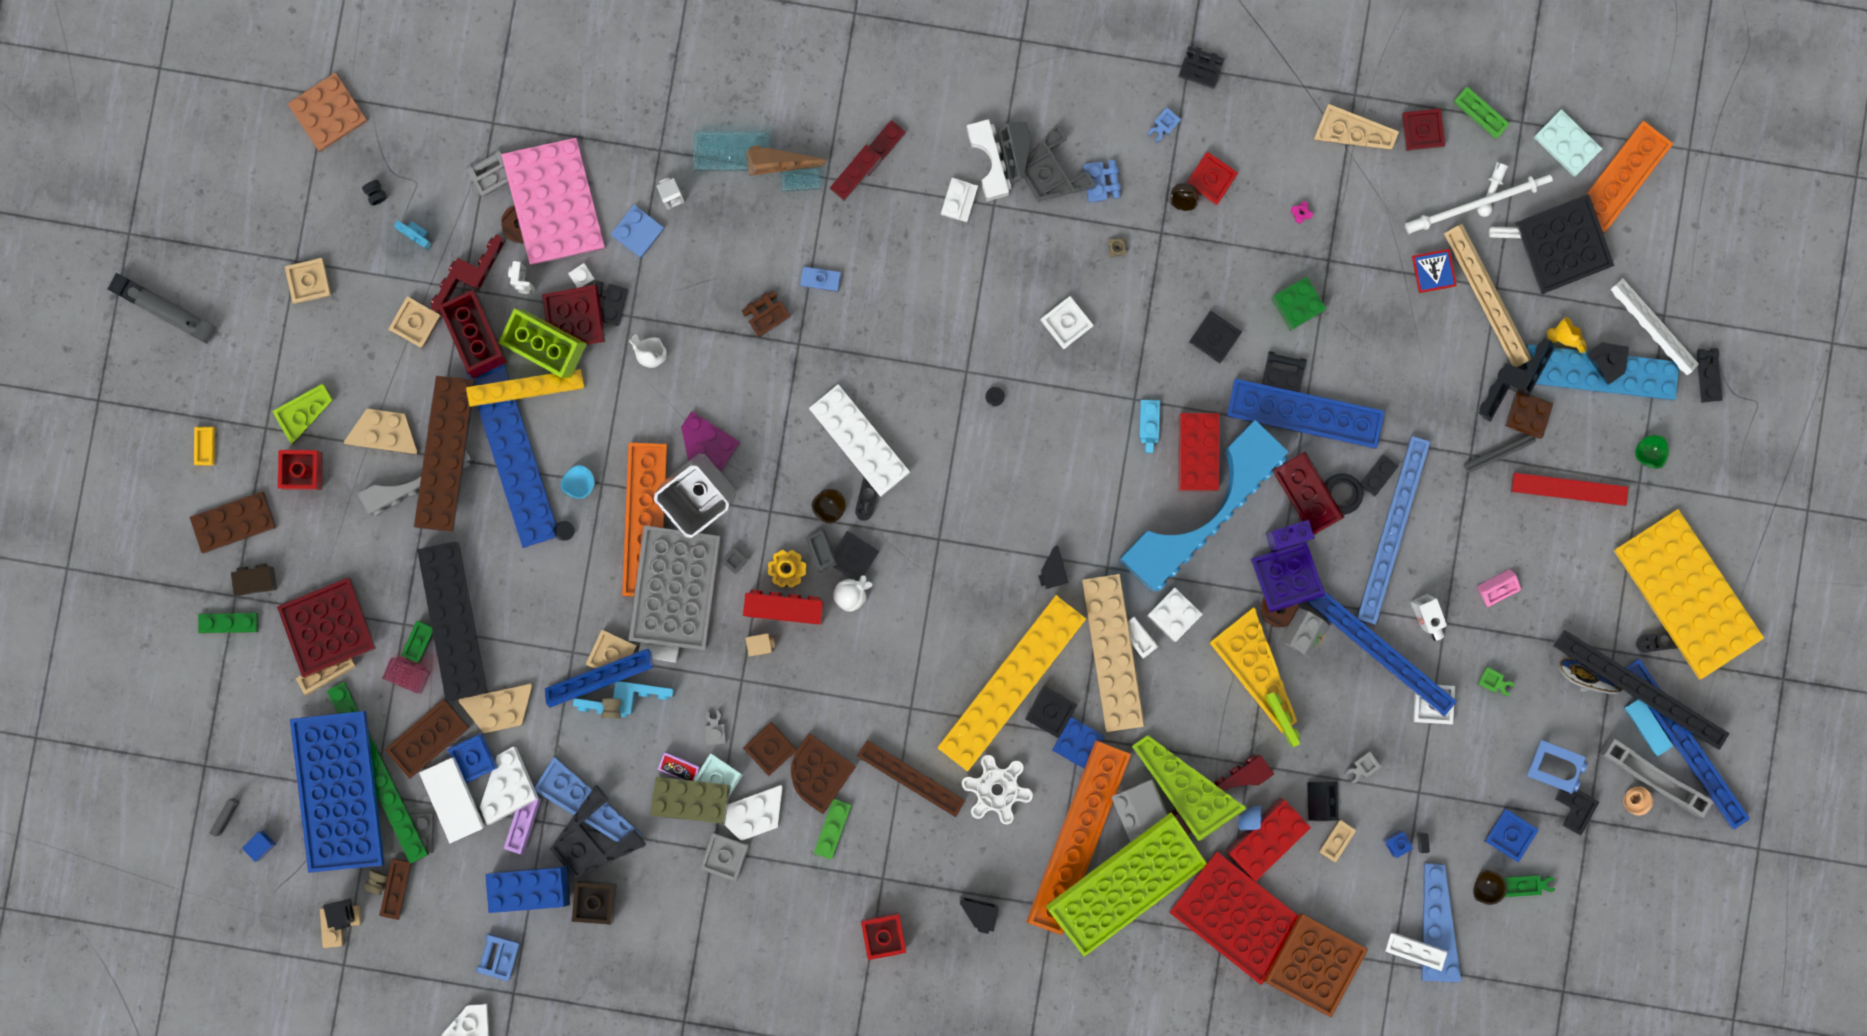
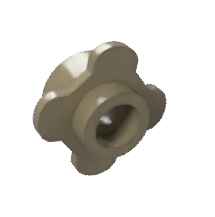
M1124 238L1108 240L1107 244L1110 248L1108 254L1110 257H1115L1116 255L1125 256L1127 254L1125 249L1126 240Z

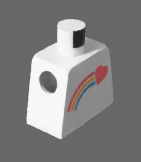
M1426 594L1410 601L1421 628L1425 632L1431 633L1434 641L1444 638L1442 628L1446 627L1447 624L1437 598Z

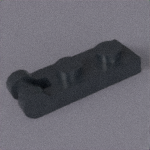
M1711 348L1706 351L1705 349L1697 350L1701 403L1723 401L1718 348ZM1710 358L1711 363L1706 364L1705 359Z

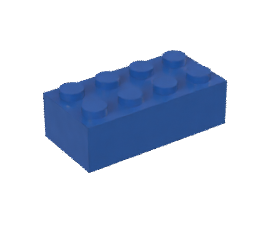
M567 866L499 871L485 874L488 913L559 908L570 905Z

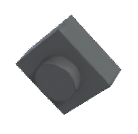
M733 547L721 562L733 573L737 574L747 563L748 559Z

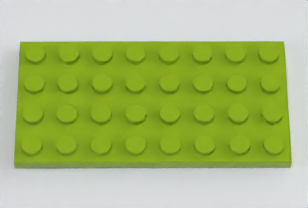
M1169 813L1047 904L1046 908L1083 957H1085L1203 869L1207 863L1174 815Z

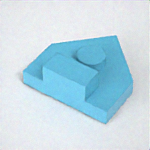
M398 220L394 224V228L426 250H429L432 246L425 239L429 233L413 221L408 226Z

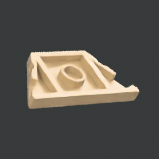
M366 409L344 440L345 445L418 455V449L413 439L412 430L409 427L407 415L403 413Z
M533 684L459 699V703L483 733L523 725L525 719V712L528 707Z

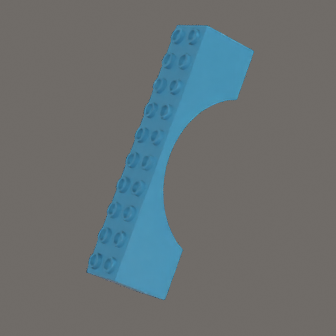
M1256 420L1250 423L1224 450L1229 465V485L1225 499L1212 519L1199 529L1180 535H1162L1147 531L1119 559L1151 592L1155 590L1157 592L1160 591L1167 584L1165 580L1168 577H1174L1179 572L1180 568L1178 566L1181 563H1187L1194 556L1192 552L1195 549H1201L1206 544L1207 540L1205 538L1208 535L1210 537L1221 528L1219 524L1227 522L1233 516L1232 510L1240 508L1247 501L1245 497L1248 494H1254L1260 488L1259 482L1267 480L1274 473L1272 469L1280 467L1287 460L1285 455L1288 451Z

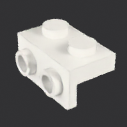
M513 261V265L509 267L508 277L511 278L510 284L515 290H518V293L530 294V291L535 292V287L530 282H525L527 268L521 262Z

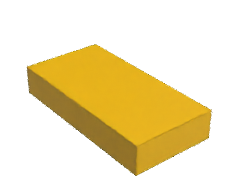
M194 427L195 466H215V427Z

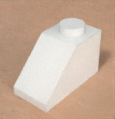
M666 178L659 182L660 184L657 185V189L667 210L685 202L674 178Z

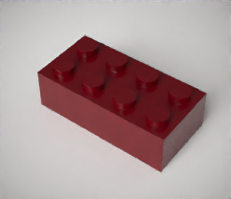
M474 290L438 306L465 369L472 378L507 363V359L498 343L499 341L480 298Z

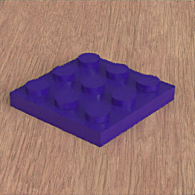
M1307 542L1251 559L1269 613L1325 596V591Z

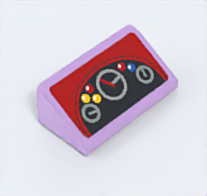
M664 752L658 770L681 780L693 781L701 767L668 752Z

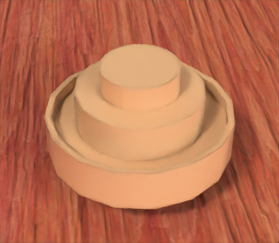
M1631 788L1624 796V806L1631 814L1644 815L1653 806V796L1646 788Z

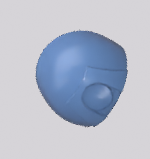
M1261 805L1250 807L1239 815V830H1257L1261 827Z

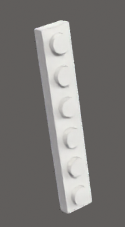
M1623 278L1610 289L1614 296L1626 306L1627 311L1634 315L1639 324L1650 333L1652 339L1664 349L1666 355L1673 359L1681 371L1686 375L1693 372L1699 363Z

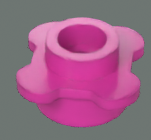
M1305 201L1291 208V213H1293L1298 224L1313 217V213L1309 210L1308 203Z

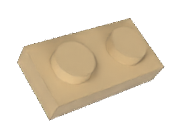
M1339 819L1318 852L1336 863L1356 830Z

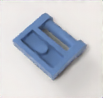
M487 934L485 938L487 942L480 966H477L476 972L510 981L520 943L493 934ZM497 943L499 946L493 967L489 969L487 966L493 945Z

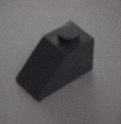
M1058 546L1053 547L1040 571L1041 575H1038L1041 587L1045 586V589L1069 583Z

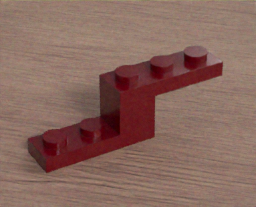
M891 120L870 146L866 144L831 185L830 190L845 201L866 175L870 177L906 132Z
M498 235L489 240L487 244L488 250L485 255H481L478 261V268L459 258L453 261L449 267L450 273L448 277L444 278L440 284V292L431 301V309L441 314L438 306L450 299L459 281L479 291L505 240Z

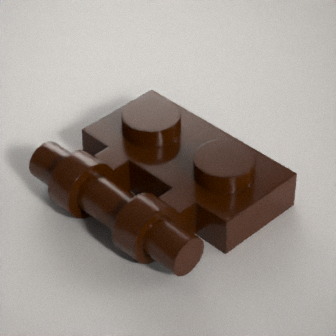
M774 290L768 294L764 293L761 295L762 298L754 303L750 302L742 310L745 317L751 313L753 314L754 318L748 322L759 338L791 317L781 301L775 304L772 303L771 300L777 297ZM767 304L769 308L759 314L757 309Z

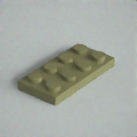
M656 777L650 815L725 824L730 785Z

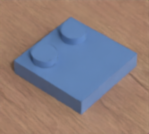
M633 205L610 235L638 257L642 258L662 233L664 227Z

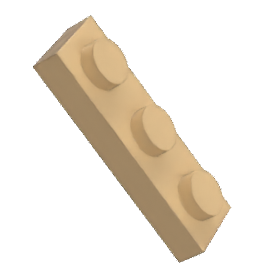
M352 658L309 677L303 678L299 676L296 680L304 695L308 696L354 669L357 665Z

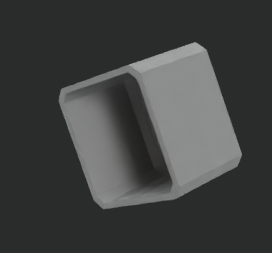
M700 453L666 478L654 494V501L683 535L689 538L696 536L728 511L736 498L734 487L705 454ZM694 486H703L704 492L697 493Z

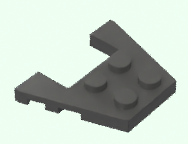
M1058 124L1053 127L1049 135L1042 140V143L1027 158L1024 180L1038 202L1096 188V184L1088 171L1069 181L1051 152L1053 148L1067 140Z

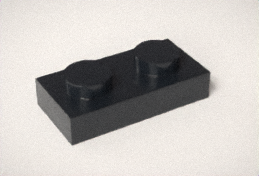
M1382 455L1360 483L1362 488L1375 497L1399 466L1385 455Z

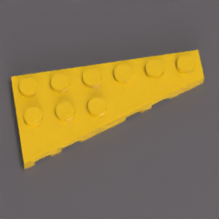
M1253 607L1210 641L1209 644L1278 730L1283 733L1264 695L1270 692H1274L1275 695L1279 694L1283 702L1281 705L1283 711H1287L1292 719L1289 722L1291 726L1297 722V719L1284 689V684L1280 678L1278 668L1256 614L1257 612L1255 607Z

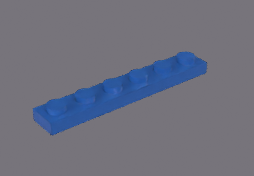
M645 649L545 688L546 704L551 708L654 668L652 652L649 649Z

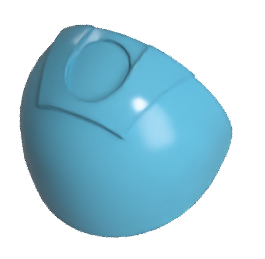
M576 465L570 468L563 476L561 490L566 495L575 499L586 498L592 492L595 484L593 474L588 468Z

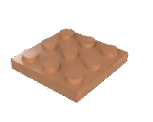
M336 73L288 103L319 152L368 121Z

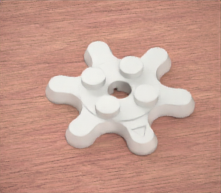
M985 755L981 759L983 767L982 776L979 778L966 777L962 781L964 790L972 791L978 796V801L972 807L971 814L974 818L980 819L987 811L994 810L999 814L1000 821L1003 824H1010L1014 819L1011 811L1012 804L1016 801L1027 803L1033 798V793L1030 789L1021 788L1017 784V777L1024 769L1023 764L1020 761H1013L1008 768L1000 769L996 766L994 757ZM1000 784L1003 791L1000 795L992 793L993 785Z

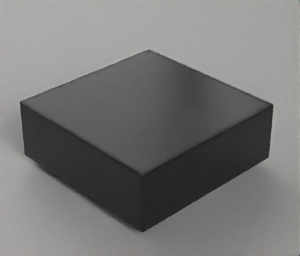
M1424 832L1417 833L1418 851L1420 853H1429L1428 834Z

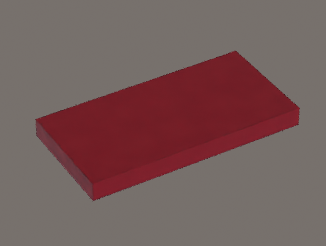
M1306 451L1273 470L1302 522L1309 520L1313 535L1345 518Z

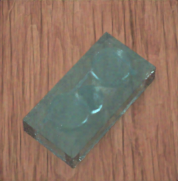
M819 169L781 172L782 192L820 189Z

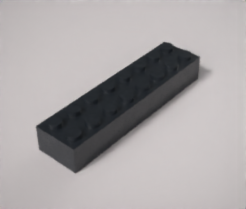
M451 542L417 549L446 701L486 694L488 691L460 545L458 542Z

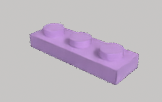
M540 798L515 811L504 849L524 855L541 802Z

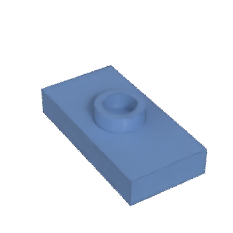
M803 267L800 286L838 292L841 272Z

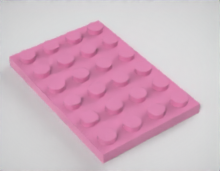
M577 138L501 154L529 265L605 248Z

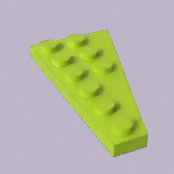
M1147 735L1132 746L1198 842L1247 809Z

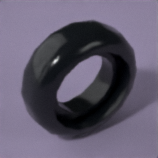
M1335 474L1325 481V485L1330 493H1332L1333 487L1339 483H1344L1351 487L1353 491L1351 502L1347 505H1338L1343 515L1351 514L1362 503L1364 495L1362 485L1358 479L1350 474Z

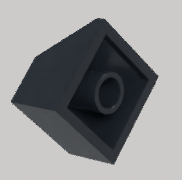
M960 896V905L974 927L978 929V932L989 934V931L994 932L999 911L998 905Z

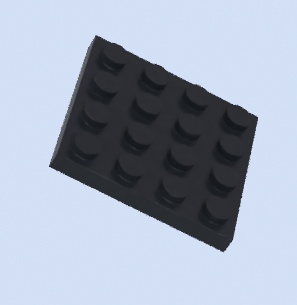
M1589 194L1515 222L1541 294L1615 266Z

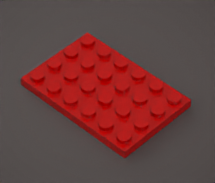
M1217 851L1169 911L1170 914L1260 985L1263 984L1266 975L1298 918L1297 914Z

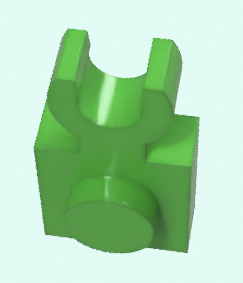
M1485 667L1477 683L1493 693L1500 689L1501 694L1504 696H1510V693L1505 691L1507 685L1510 687L1515 686L1512 682H1503L1504 675L1488 667Z

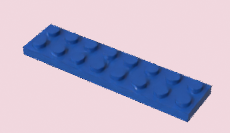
M1234 379L1226 417L1249 422L1256 420L1259 424L1376 449L1385 411Z

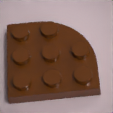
M809 733L797 749L792 760L791 776L793 786L798 795L807 804L821 814H824L857 766Z

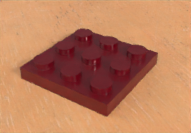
M598 285L542 294L546 322L587 343V345L605 342Z

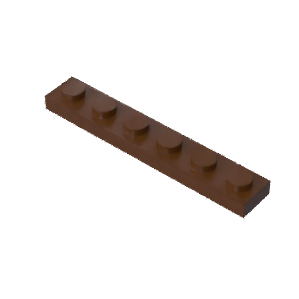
M868 740L857 755L863 761L954 817L957 816L965 803V800Z

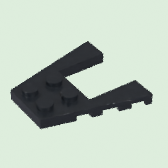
M598 785L592 789L550 848L564 866H567V870L575 879L646 845L645 841L634 829L605 853L581 825L584 820L609 800Z

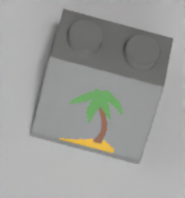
M1298 608L1280 642L1312 660L1330 626L1313 613Z

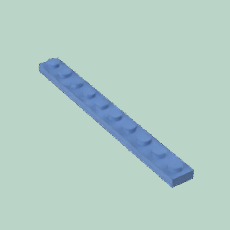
M1414 436L1410 437L1357 618L1360 621L1373 625L1377 623L1430 441Z

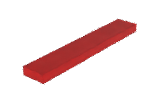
M1513 473L1511 492L1627 506L1629 487Z

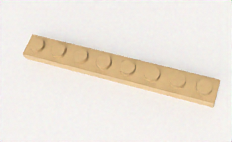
M1463 224L1447 231L1444 235L1512 366L1518 367L1530 361L1532 357Z

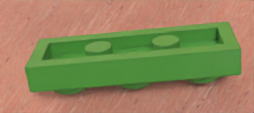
M1468 87L1454 100V103L1495 139L1510 125Z
M837 799L832 801L814 854L832 860L851 804Z

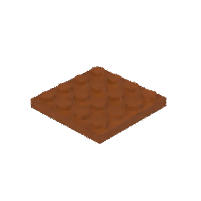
M1300 913L1264 982L1332 1018L1368 949Z

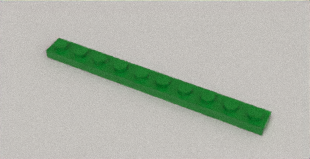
M346 682L327 690L337 714L359 711ZM369 731L376 794L409 863L412 864L428 856L429 853Z

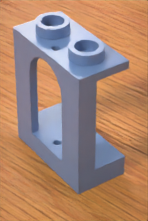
M1541 740L1527 777L1572 794L1573 791H1578L1581 783L1578 780L1580 773H1585L1588 763L1585 762L1586 757ZM1547 752L1572 762L1577 769L1575 777L1571 780H1563L1540 771L1539 768L1545 753Z

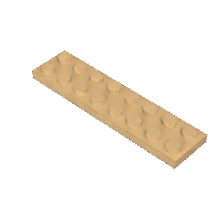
M1121 574L1082 580L1106 732L1144 727L1145 722Z

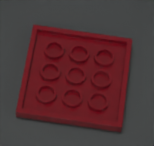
M349 577L277 606L303 678L376 649Z

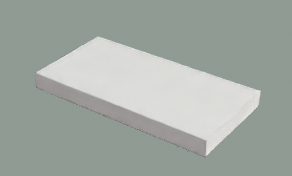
M455 757L419 773L449 843L485 828Z

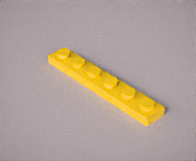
M581 369L574 371L571 378H561L553 373L466 387L469 407L580 390L584 389Z

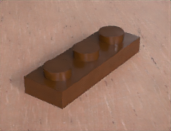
M391 859L379 916L396 920L400 919L412 865L409 861Z

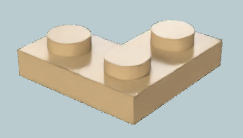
M353 905L356 921L350 924L351 926L361 925L360 905ZM324 908L320 909L323 948L344 946L343 929L335 931L334 927L328 928Z

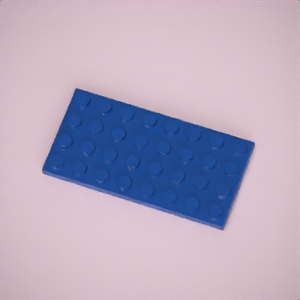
M366 711L290 719L308 873L384 865Z

